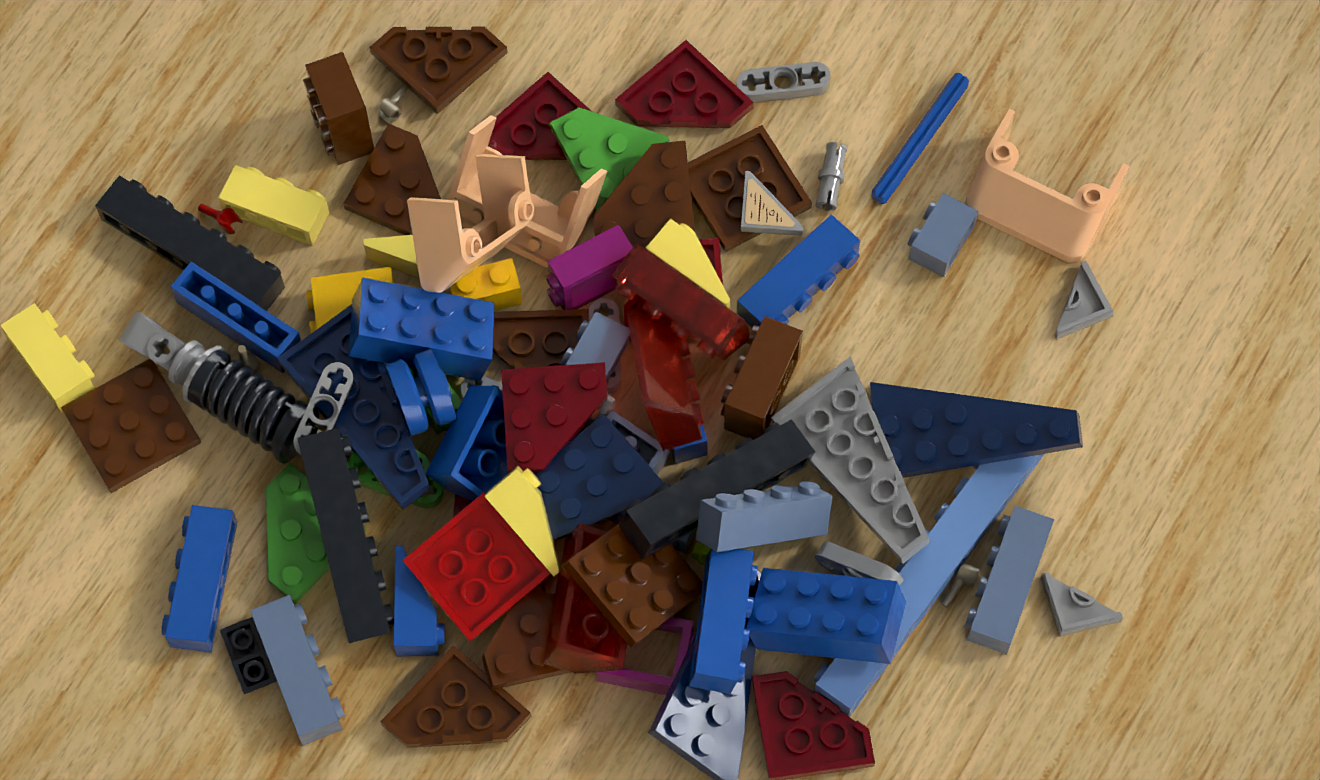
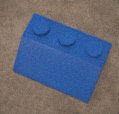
M469 386L456 412L457 420L451 422L425 473L449 492L472 502L483 492L486 494L508 475L503 392L496 386Z

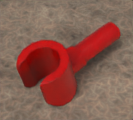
M204 204L198 206V211L217 220L227 234L235 233L230 226L232 223H243L232 208H225L220 211Z

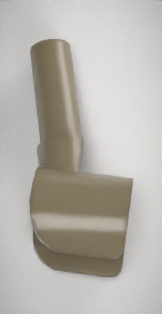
M404 83L401 84L390 99L385 98L380 103L381 111L379 115L387 123H394L401 115L402 111L397 104L409 89Z
M240 345L238 347V360L242 362L243 367L249 366L253 372L257 371L260 368L259 359L254 354L247 352L245 346Z
M963 564L959 568L952 587L940 603L948 608L960 591L963 583L974 587L979 574V568Z

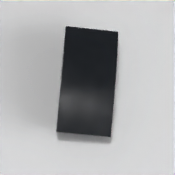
M253 617L220 630L244 695L277 682Z

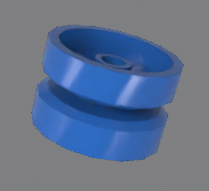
M431 348L414 354L413 363L417 373L416 377H412L408 364L402 359L385 365L410 436L428 430L429 422L424 410L429 407L434 421L440 426L457 420L447 379L443 369L439 368Z

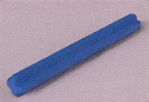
M955 73L872 189L871 197L881 204L887 203L967 89L969 79L966 76H963L961 73Z

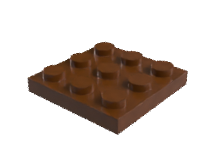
M763 125L688 162L691 198L715 237L719 238L720 245L725 252L762 234L741 232L745 171H751L794 217L812 208L810 198Z
M151 359L142 362L61 407L111 493L201 443L199 436Z
M619 524L572 557L563 566L630 648L634 647L701 596L703 581L672 544L642 559L619 527Z

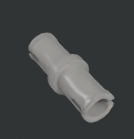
M838 142L826 144L823 169L819 170L818 179L821 182L815 206L822 210L823 205L826 204L825 211L836 210L840 184L844 183L845 174L842 170L847 146L841 143L839 149L836 150Z

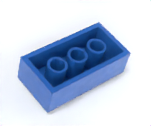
M362 277L352 299L348 356L383 363H391L402 359L408 364V367L415 368L413 363L414 354L431 348L439 368L443 369L444 374L481 381L492 361L494 303L446 293L427 292L420 288Z
M763 568L746 629L750 630L749 636L757 650L891 664L906 600L897 581Z

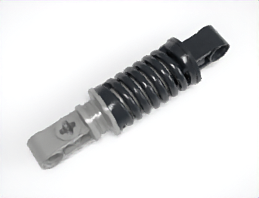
M139 311L134 313L118 340L169 371V380L176 385L181 384L183 386L182 394L186 402L193 403L203 411H207L211 416L217 417L223 424H228L234 431H239L243 437H249V440L254 444H260L265 451H272L276 460L282 464L291 461L298 454L293 441L308 404L302 400L296 401L291 393L285 394L283 388L275 387L274 383L270 380H264L260 373H254L249 366L243 367L241 361H231V356L221 346L217 345L206 351L203 345L195 340L186 344ZM166 346L170 349V353L168 355L164 351V348ZM314 407L313 414L318 419L319 411ZM308 419L305 426H312L310 435L317 433L318 428Z

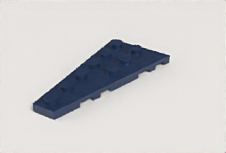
M870 382L872 409L875 412L903 478L1083 447L1080 415L1077 410Z
M604 413L569 442L567 446L562 448L543 472L533 473L541 482V485L537 488L542 494L553 541L565 538L624 512V509L631 502L639 498L643 501L652 497L653 492L657 488L665 484Z

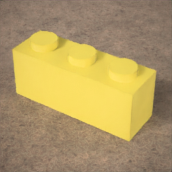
M235 165L218 197L222 210L232 208L242 220L311 246L314 245L329 214L326 198L319 192L312 189L304 191L296 188L291 182L283 178H276L275 180L264 176L261 171L253 167H246L245 169Z
M34 303L0 325L9 342L61 413H63L61 407L95 389L90 380L95 377L94 373L84 360L78 363L72 355L76 352L75 347L66 335L60 338L54 329L58 327V324L48 310L42 313Z

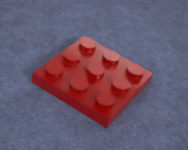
M484 492L402 560L470 642L551 575L548 569L487 500Z

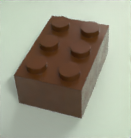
M340 52L306 64L308 78L303 79V83L308 94L307 99L311 107V115L316 128L320 129L327 155L334 154L338 165L371 154L374 150V144L366 106L344 53Z
M764 316L760 327L753 326L747 342L750 345L747 356L740 355L734 373L737 374L734 385L728 383L722 395L721 403H723L720 415L724 416L725 430L746 438L751 437L755 440L762 436V432L770 426L772 422L771 417L775 415L799 361L803 330Z

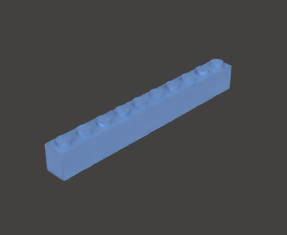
M1045 454L973 466L976 471L970 479L965 476L957 485L954 494L957 496L950 505L945 502L935 515L934 520L937 523L932 530L925 529L930 543L905 563L899 562L895 571L903 578L900 589L906 600V605L892 659ZM835 658L830 666L824 663L813 679L817 682L814 693L818 692L838 706L841 712L850 717L889 664Z

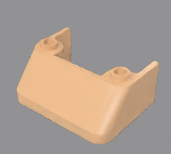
M1009 109L984 153L968 191L965 204L978 210V220L1065 262H1079L1086 256L1123 188L1129 165L1123 163L1109 189L1098 184L1089 183L1081 186L1073 199L1013 171L1017 165L1019 153L1015 145L1007 141L1015 111Z
M492 115L468 132L447 199L458 200L461 225L464 228L471 229L484 220L475 156L478 154L502 155L497 150L488 147L496 117ZM601 168L581 185L579 191L569 192L562 199L560 207L530 193L531 201L534 205L533 217L504 247L548 268L547 261L572 249L593 215L607 171Z
M478 154L475 156L484 220L471 229H462L458 200L413 197L407 199L419 279L425 291L441 293L496 255L532 219L534 205L530 197L525 156Z

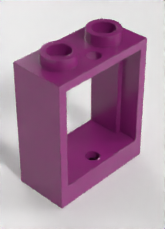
M617 225L547 261L549 274L545 276L550 287L547 289V293L555 307L561 306L563 310L579 309L636 279L635 250L621 227Z
M672 617L656 629L681 634L673 677L670 678L615 667L621 636L607 620L596 668L597 682L666 695L695 637L693 621Z

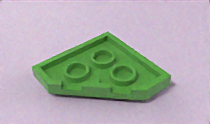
M577 108L549 123L580 185H583L601 168L607 171L594 209L595 212L601 208L652 144L670 142L668 136L582 108Z
M289 463L266 486L268 580L284 596L290 595L293 604L296 605L330 567L308 479L295 466Z

